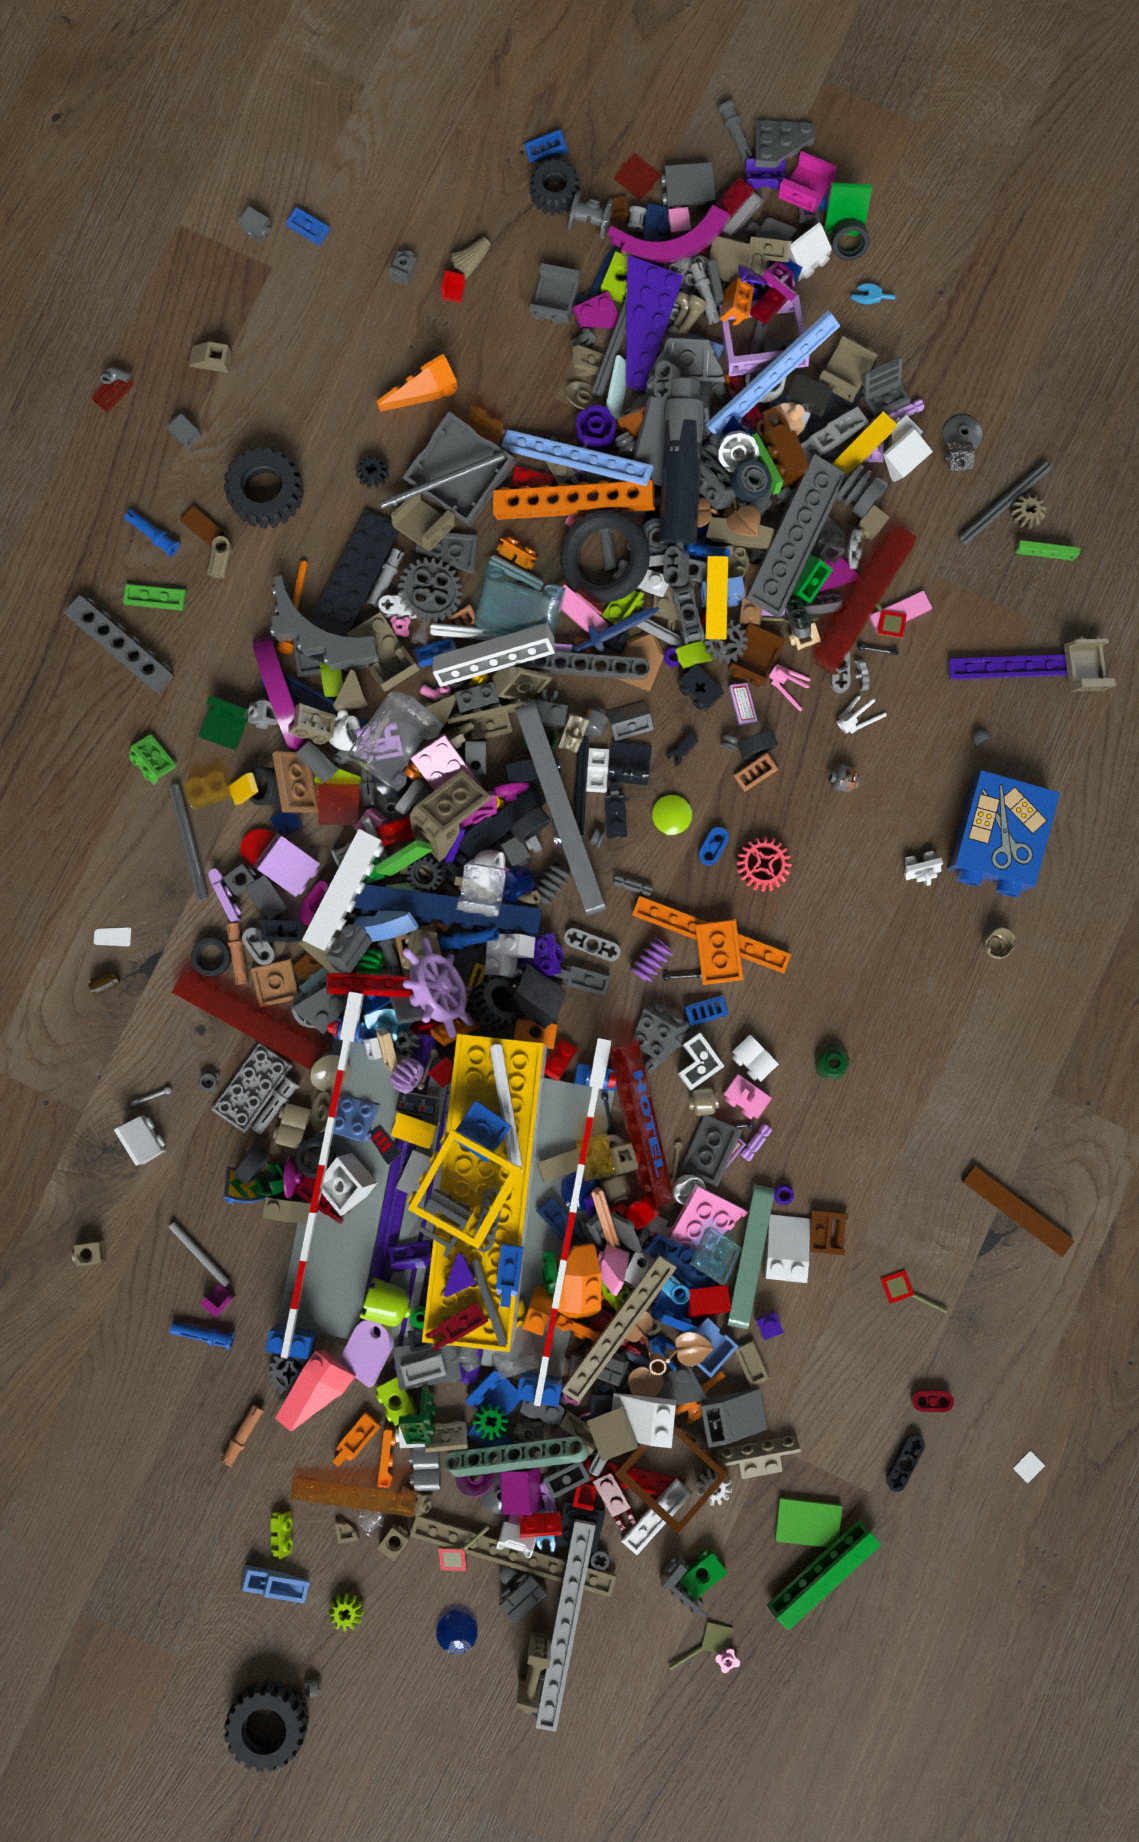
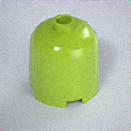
M373 1277L371 1282L375 1283L373 1288L369 1287L362 1306L366 1311L365 1313L361 1312L359 1318L389 1327L398 1326L404 1317H409L412 1306L409 1305L410 1298L408 1292L399 1286Z

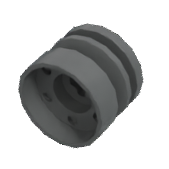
M860 464L844 480L836 500L840 502L845 496H848L843 505L848 506L852 501L856 502L852 512L863 519L879 500L888 484L879 477L870 483L868 479L871 471L868 470L862 477L861 474L865 467Z

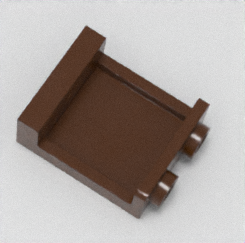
M749 623L743 636L748 638V641L743 643L747 646V649H741L744 655L742 657L737 655V662L732 660L728 671L738 679L743 677L750 680L749 683L756 687H765L786 639Z

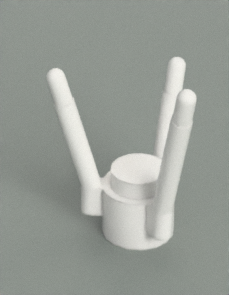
M858 695L846 710L838 716L837 724L845 734L849 731L853 734L856 730L885 717L887 714L882 713L856 725L858 723L856 717L875 702L873 698L854 714H848L860 699Z

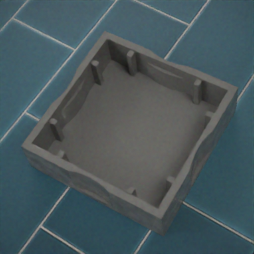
M448 412L433 433L427 447L417 456L403 476V479L414 488L503 452L505 460L422 493L444 510L452 512L455 518L471 528L493 497V491L498 490L516 464V461L510 454L493 442L479 436L472 427Z

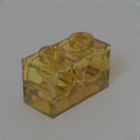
M213 771L208 773L207 777L201 779L200 777H194L184 784L192 809L196 810L232 798L227 777L223 772ZM218 781L222 782L221 789L218 791H214V783ZM199 787L202 788V794L199 797H194V790Z
M607 1134L591 1136L583 1172L585 1181L616 1174ZM583 1139L576 1140L579 1157Z

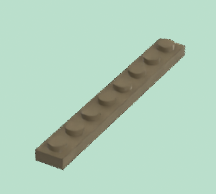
M658 1254L561 1389L562 1392L578 1403L676 1270V1265Z

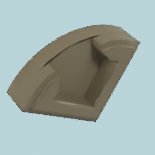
M335 1521L338 1544L359 1540L358 1532L351 1524L344 1521Z

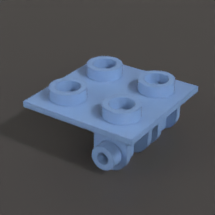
M342 1095L339 1101L333 1133L361 1142L369 1141L371 1138L369 1129L380 1106Z

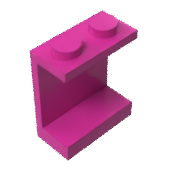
M801 151L797 168L789 180L784 178L780 184L778 198L814 213L835 180L837 166Z

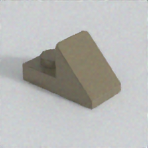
M580 345L572 347L573 367H575L576 376L597 375L604 354Z

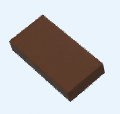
M194 506L180 519L187 528L210 547H212V541L216 537L224 534L223 530Z

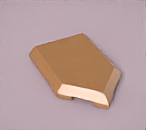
M646 632L627 640L621 657L646 659L650 664L648 677L644 680H618L650 692L664 658V653L657 637ZM618 664L616 670L619 672H623L626 669L623 664ZM638 665L635 670L638 673H644L646 668Z

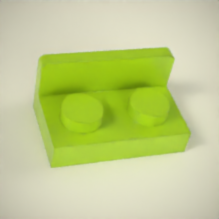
M634 590L625 598L611 602L601 617L612 625L631 617L634 611H639L645 603L643 600L644 593H638Z

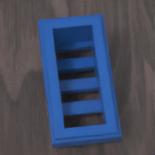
M561 129L524 143L530 163L569 152ZM558 140H559V143H560L559 146L556 145V141H558ZM550 142L553 147L552 149H549L548 143ZM540 145H544V152L541 151ZM535 146H536L537 153H538V154H536V155H534L533 148H532V147H535Z
M723 995L684 1007L690 1027L729 1015ZM719 1001L720 1008L722 1011V1013L719 1014L715 1005V1002ZM710 1003L714 1012V1015L710 1016V1012L707 1004ZM701 1006L704 1007L706 1018L702 1017ZM696 1008L697 1015L699 1018V1020L696 1021L692 1009Z

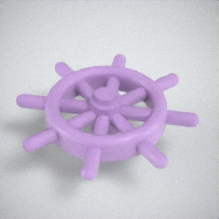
M423 938L421 944L425 955L417 958L409 948L403 950V955L412 964L410 980H405L403 986L413 990L414 994H411L409 997L411 1004L415 1007L420 1005L424 1010L422 1021L427 1023L433 1018L438 1022L445 1023L448 1036L455 1038L454 1019L460 1017L467 1026L474 1024L473 1019L465 1011L466 995H469L473 989L464 986L459 973L452 965L455 959L454 955L449 954L444 958L433 953L429 939Z

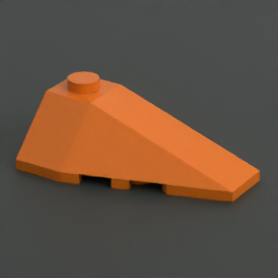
M442 354L421 367L422 372L414 377L410 375L406 379L407 381L404 383V386L393 388L377 400L376 403L379 411L382 412L453 395L456 389H458V385L445 355Z

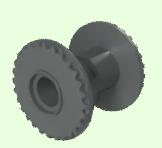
M577 190L570 210L568 230H573L576 221L587 223L589 219L591 220V225L601 227L600 239H604L611 220L613 199L609 198L605 209L599 206L600 202L593 199H588L587 203L580 202L582 191Z

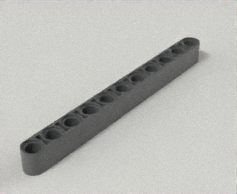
M531 701L514 707L586 915L590 916L606 910L535 702Z

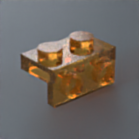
M471 406L470 414L464 422L472 427L479 436L498 445L506 434L503 428L504 424L496 418L492 420L487 417L488 413L482 408L478 407L476 409Z

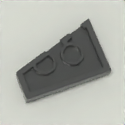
M325 986L293 1006L292 1009L324 1034L328 1023L334 1022L346 1008L348 995L327 994Z
M684 1364L675 1371L672 1370L663 1375V1387L654 1396V1398L676 1400V1405L709 1400L692 1367Z

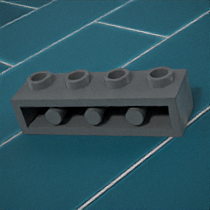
M702 447L700 493L704 495L716 510L730 507L736 497L731 487V477Z

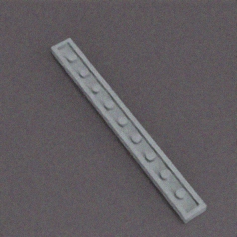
M578 1519L574 1521L551 1641V1662L549 1670L546 1669L535 1728L554 1732L557 1730L596 1523Z

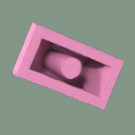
M606 1244L603 1252L599 1251L597 1254L602 1281L610 1292L617 1296L625 1280L630 1253Z

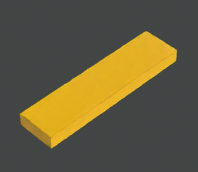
M883 411L832 465L847 473L848 476L898 427V424Z
M707 556L705 639H726L728 556Z

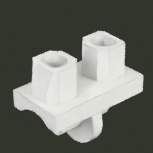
M934 851L923 854L924 862L921 863L917 862L916 856L906 857L904 873L906 880L916 878L917 882L924 881V884L929 886L931 885V879L937 878L936 873L941 872L943 861L941 858H937Z

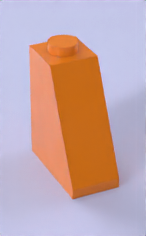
M537 1284L523 1318L522 1329L543 1336L551 1313L554 1294H548L544 1287Z

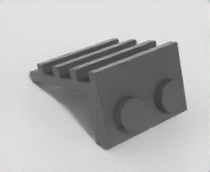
M901 356L862 374L864 379L862 382L864 387L862 389L864 394L862 400L874 419L883 411L887 414L910 403L911 398L901 384L903 359Z
M442 1188L440 1190H433L429 1197L430 1200L424 1209L428 1211L430 1207L459 1223V1229L463 1231L474 1212L470 1209L471 1205L461 1199L457 1201L451 1198L452 1194ZM419 1217L409 1236L413 1237L417 1230L447 1247L443 1254L447 1258L458 1237L454 1236L450 1243L422 1227L420 1224L424 1218Z
M679 1554L675 1558L671 1557L665 1565L666 1569L660 1575L662 1588L664 1590L667 1587L670 1588L671 1596L674 1599L679 1596L682 1606L685 1607L688 1604L694 1616L698 1613L704 1618L706 1613L699 1608L703 1606V1603L698 1598L694 1600L687 1589L678 1582L687 1571L685 1559Z

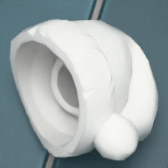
M345 709L339 710L337 716H335L334 736L329 742L337 749L343 751L358 749V743L361 742V737H357L355 729L361 728L358 719L354 716H348V712Z

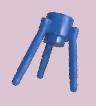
M656 1335L649 1341L653 1353H661L665 1358L668 1357L664 1353L667 1349L665 1345L672 1350L677 1348L668 1342L664 1336L660 1338ZM671 1360L670 1363H667L674 1371L677 1369Z

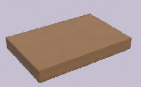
M276 751L272 753L282 812L314 813L319 811L312 771L296 756L297 752Z

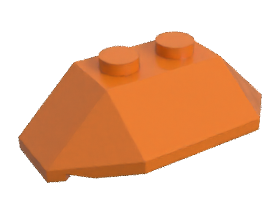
M588 1243L573 1246L570 1250L571 1253L567 1258L558 1312L574 1321L593 1318L601 1310L602 1273L595 1245Z

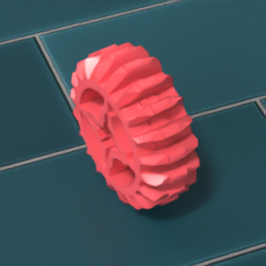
M757 837L754 839L755 845L751 841L747 842L750 849L745 846L741 848L745 854L739 853L738 857L743 859V861H737L736 865L743 866V868L738 869L737 873H745L740 879L742 881L746 878L749 879L746 886H750L753 882V890H757L758 885H761V892H764L767 885L769 891H772L773 884L777 888L781 886L778 879L782 882L786 881L783 874H790V871L785 868L791 867L792 864L785 863V861L791 857L790 855H783L787 848L780 850L781 842L775 846L773 845L775 842L774 838L767 843V837H763L762 843H760ZM758 849H769L774 854L765 856ZM752 852L756 865L749 870L748 858ZM772 859L766 866L767 869H764V867H760L756 870V868L759 867L761 860H763L764 862L765 860L768 861ZM779 859L780 869L777 876H775L772 863ZM762 872L770 880H760L753 875Z

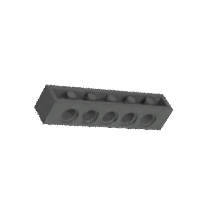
M79 595L64 611V614L155 693L159 694L174 677L170 673L172 669L163 661L158 663L155 660L157 656L148 648L144 651L140 647L142 643L133 635L129 638L125 634L127 630L118 622L114 625L110 621L112 617L104 610L99 612L95 608L97 604L89 597L84 599ZM89 614H94V619L92 621L87 622V616ZM104 627H109L107 634H101ZM123 639V646L116 647V643ZM139 652V658L131 660L132 654ZM154 665V671L146 673L147 667Z

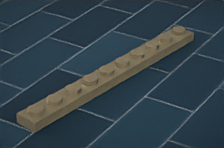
M416 1516L410 1536L444 1547L462 1548L478 1532L426 1516ZM485 1534L465 1550L466 1554L563 1583L566 1559L533 1550L531 1558L525 1557L522 1551L505 1547L500 1550L496 1548L498 1538ZM588 1566L584 1590L611 1598L617 1575L603 1570L599 1571Z

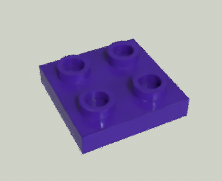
M555 933L535 937L533 958H518L520 969L529 964L546 977L562 973L560 962L563 961V951L561 946L556 944Z

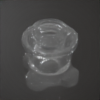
M371 1508L364 1517L360 1515L357 1522L366 1535L370 1537L373 1530L378 1526H383L384 1516L378 1509L374 1510Z

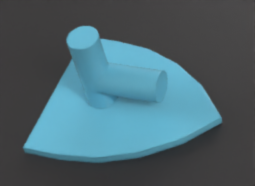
M383 1008L370 1015H363L368 1029L375 1037H377V1029L381 1027L390 1032L393 1047L396 1045L395 1040H397L400 1031L402 1030L407 1033L412 1023L399 1024L393 1008Z

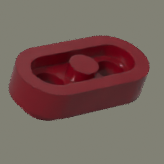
M921 1389L912 1394L911 1403L920 1412H948L953 1408L954 1399L945 1390ZM919 1397H924L925 1401L921 1404L918 1403ZM941 1397H945V1402L943 1404H939V1399Z

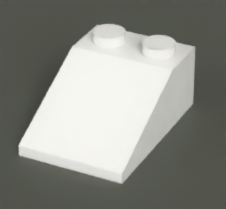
M770 1214L763 1277L766 1279L807 1283L810 1247L809 1218Z
M620 1393L613 1394L612 1411L620 1407L624 1408L637 1443L672 1448L676 1400Z

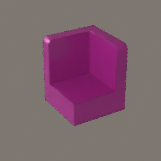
M220 1283L200 1304L214 1317H217L234 1299L235 1295Z

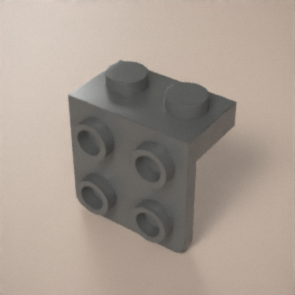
M652 1005L643 1010L632 1039V1044L660 1062H664L668 1058L676 1035L686 1031L689 1023L683 1020V1017L669 1012L663 1005Z
M610 1211L619 1242L631 1250L640 1253L642 1248L640 1239L634 1231V1224L629 1219H624L616 1212ZM597 1213L586 1225L597 1251L603 1252L607 1242Z

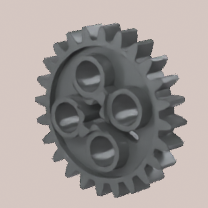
M424 558L421 564L417 559L415 566L410 563L408 569H404L402 572L404 576L401 575L399 581L402 583H399L397 586L398 589H401L397 595L403 597L400 604H407L404 610L408 611L411 609L410 616L412 617L417 614L418 621L424 617L426 623L429 622L430 618L436 623L439 617L443 622L445 615L450 618L452 612H456L458 609L456 605L461 603V600L458 598H461L463 595L462 592H459L463 586L457 584L460 577L454 578L453 575L456 571L449 572L450 565L448 564L443 567L442 560L435 564V558H432L430 563H428L427 558ZM417 576L423 577L425 583L419 582ZM437 579L443 580L445 586L439 585ZM415 596H421L424 602L417 601ZM435 599H441L443 601V605H438L435 602Z

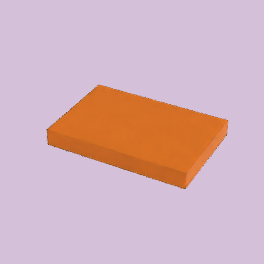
M736 919L695 924L703 985L744 980Z

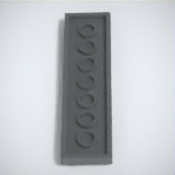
M816 454L811 455L808 461L810 468L800 478L774 533L771 544L766 550L744 599L776 617H781L847 476V473Z

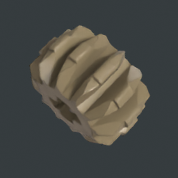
M1029 493L1025 497H1018L1017 502H1014L1012 505L1014 510L1011 512V515L1017 516L1014 522L1020 521V528L1025 524L1028 529L1032 528L1033 525L1038 526L1040 520L1045 518L1043 513L1046 511V507L1041 506L1044 501H1037V495L1031 498Z

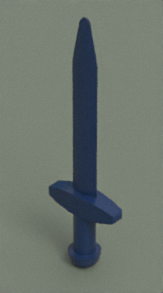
M613 245L605 256L588 295L577 296L576 301L579 304L599 295L615 251H617V246Z
M659 608L643 610L599 633L592 626H589L590 639L578 645L575 643L572 646L573 653H580L595 646L603 654L604 647L602 642L646 621Z

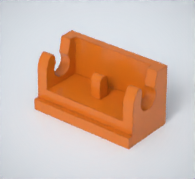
M739 277L725 289L720 319L726 321L729 317H735L736 319L732 323L733 326L738 325L743 319H747L750 314L754 287L747 282H742Z

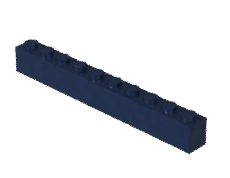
M365 884L361 894L357 893L354 899L356 904L353 908L359 909L361 914L372 915V911L410 912L412 917L421 918L420 922L433 923V920L441 921V925L453 926V923H459L461 928L473 929V926H480L481 930L496 927L497 929H502L501 933L514 934V931L530 937H534V934L539 935L542 909L367 884Z

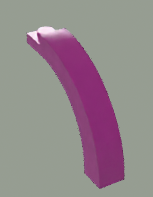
M712 205L705 218L693 230L669 241H643L613 226L608 231V239H610L611 244L617 247L623 246L621 252L625 257L630 255L651 264L673 263L692 257L709 246L726 227L730 220V214Z
M271 634L262 635L252 640L254 654L289 751L297 752L308 742V739L298 738L288 732L289 728L294 725L296 707L278 658L273 637Z

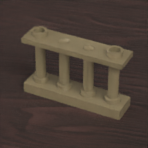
M531 1630L529 1636L527 1662L529 1667L526 1678L519 1676L516 1708H520L519 1710L526 1714L538 1713V1679L540 1671L544 1668L549 1670L551 1662V1635Z

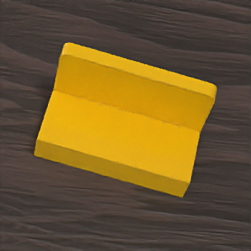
M397 1112L391 1136L429 1149L438 1125Z

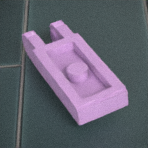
M216 868L209 870L210 881L229 920L232 923L241 921L239 915L242 913L238 905L232 903L230 897L233 895L229 887L223 885L224 876L221 871L219 872Z

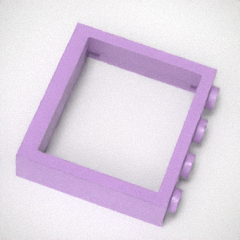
M796 295L792 302L788 300L776 314L794 312L798 337H800L805 332L799 295ZM754 300L751 302L750 310L759 300ZM720 305L719 308V317L721 314L722 305ZM729 317L728 320H732V319H736V318H735V317ZM720 320L729 376L760 373L785 351L734 356L728 320ZM809 356L806 357L796 368L808 367Z

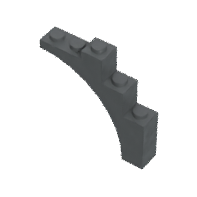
M274 577L272 591L274 597L277 596V603L275 604L277 616L272 617L273 624H270V631L272 636H275L279 642L297 639L298 649L305 656L323 653L325 664L329 665L332 671L380 662L377 642L373 636L360 638L343 637L328 633L314 626L295 608L283 577Z

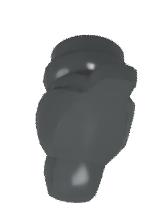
M626 432L615 439L616 446L619 447L615 456L633 457L637 440H634L633 435L631 436L629 432Z
M459 1346L455 1358L450 1360L451 1364L461 1362V1366L466 1372L476 1369L481 1364L479 1361L480 1357L477 1355L478 1348Z

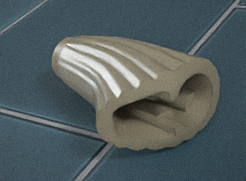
M481 237V239H478L468 248L451 253L454 272L465 275L466 280L485 257L491 246L490 242L485 237Z

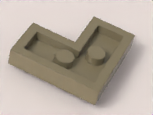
M751 237L747 267L763 276L769 267V260L789 262L791 241Z

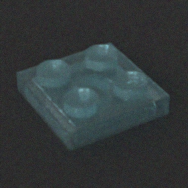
M706 1227L690 1264L719 1284L726 1285L742 1248L712 1227Z

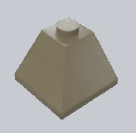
M512 666L498 670L492 677L498 697L511 700L521 699L522 702H528V699L534 700L552 679V676L549 674Z

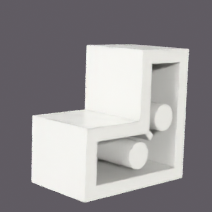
M499 934L498 940L488 941L484 975L513 978L516 972L517 958L534 957L535 937L522 934Z
M698 1033L682 1045L694 1061L678 1073L689 1090L694 1089L724 1067L701 1033Z

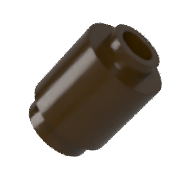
M113 969L111 971L106 970L90 978L91 983L88 986L93 995L97 993L98 996H101L116 989L117 985L121 984Z

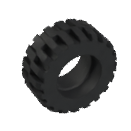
M262 446L256 447L255 451H251L250 448L245 450L246 454L243 456L238 454L235 457L236 462H231L228 466L230 472H226L224 477L226 481L224 484L226 498L235 514L243 522L247 521L250 526L255 527L257 524L263 529H266L267 525H271L272 528L278 527L277 523L281 521L283 524L288 522L287 517L295 516L297 513L295 509L296 507L300 508L302 504L301 498L304 496L301 476L291 458L286 457L285 453L280 450L275 452L272 447H267L266 450H263ZM261 473H273L282 480V488L277 497L265 503L251 501L246 495V488L250 480Z
M264 1680L263 1684L259 1682L253 1683L250 1688L246 1687L241 1691L227 1714L224 1724V1730H226L224 1735L225 1742H229L227 1749L230 1754H236L235 1760L238 1763L241 1761L246 1763L245 1768L249 1770L251 1767H256V1772H263L264 1768H268V1772L275 1771L277 1766L283 1768L289 1760L292 1761L296 1757L306 1737L307 1725L309 1723L308 1715H306L307 1707L305 1703L301 1704L302 1697L300 1694L294 1695L292 1693L294 1688L289 1685L287 1688L283 1687V1682L276 1681L275 1684H271V1680ZM258 1709L275 1711L284 1720L286 1726L285 1735L275 1742L258 1740L248 1728L247 1720L249 1715Z

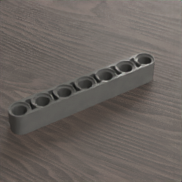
M555 652L554 654L540 657L546 661L542 666L535 664L536 659L524 662L523 664L513 665V667L540 673L644 680L648 677L650 671L649 662L643 658ZM558 659H563L566 664L563 667H557L555 662ZM583 661L586 666L579 669L575 666V663ZM598 662H602L606 665V668L604 670H597L595 665ZM623 664L626 669L623 672H619L615 669V666ZM638 665H642L646 668V671L638 673L635 668Z

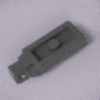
M566 966L565 970L561 969V974L553 975L563 979L562 984L604 997H606L611 979L610 976L574 966Z

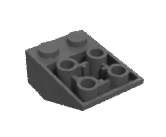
M760 1388L708 1398L709 1400L699 1401L708 1448L730 1444L767 1430Z

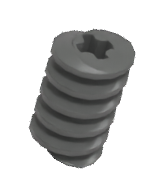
M554 862L556 867L549 866L551 873H544L546 880L539 879L542 886H534L535 890L540 894L539 903L544 906L545 904H553L550 900L551 897L558 898L555 891H563L560 884L568 885L565 878L572 879L571 874L556 862Z

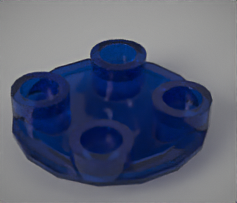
M516 867L505 872L497 882L496 892L498 896L506 899L509 903L515 902L519 896L534 888L535 883L532 872L526 867Z
M586 1170L583 1172L577 1211L587 1210L584 1198L595 1188H600V1182L596 1176ZM577 1171L567 1175L561 1182L562 1199L569 1208Z
M452 1610L439 1621L436 1628V1638L439 1645L446 1652L463 1654L474 1646L477 1639L478 1626L468 1614Z

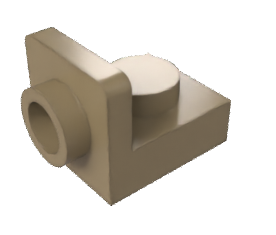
M403 1486L396 1506L415 1516L426 1515L431 1508L433 1495L429 1493L423 1494L419 1491H414L409 1486Z

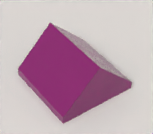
M540 1467L500 1472L502 1514L531 1515L542 1508Z

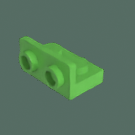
M151 734L131 746L129 752L131 762L142 770L145 779L150 780L153 785L158 782L160 777L173 770L176 766L174 761Z

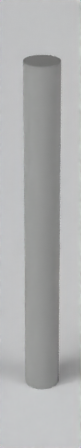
M176 1222L169 1226L171 1231L224 1287L231 1282Z

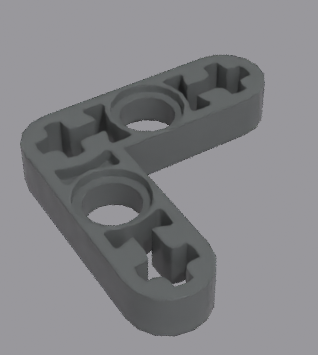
M839 594L815 596L811 603L800 598L788 600L785 612L793 635L797 638L809 637L811 635V622L808 615L840 611L843 608V597Z

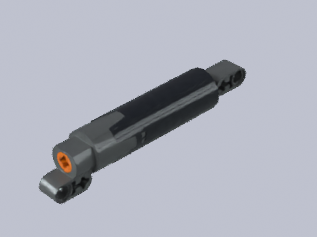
M661 361L655 369L654 385L656 398L665 402L659 542L671 545L664 555V581L668 585L683 587L689 578V553L683 548L684 546L697 543L704 402L699 400L700 382L691 378H680L678 366L668 361ZM670 368V372L666 376V371ZM678 573V579L674 581V576Z

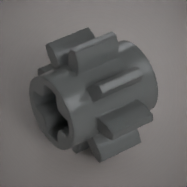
M410 1029L407 1030V1033L401 1030L397 1040H395L396 1045L394 1048L399 1050V1053L404 1056L408 1052L413 1055L420 1047L418 1041L420 1037Z

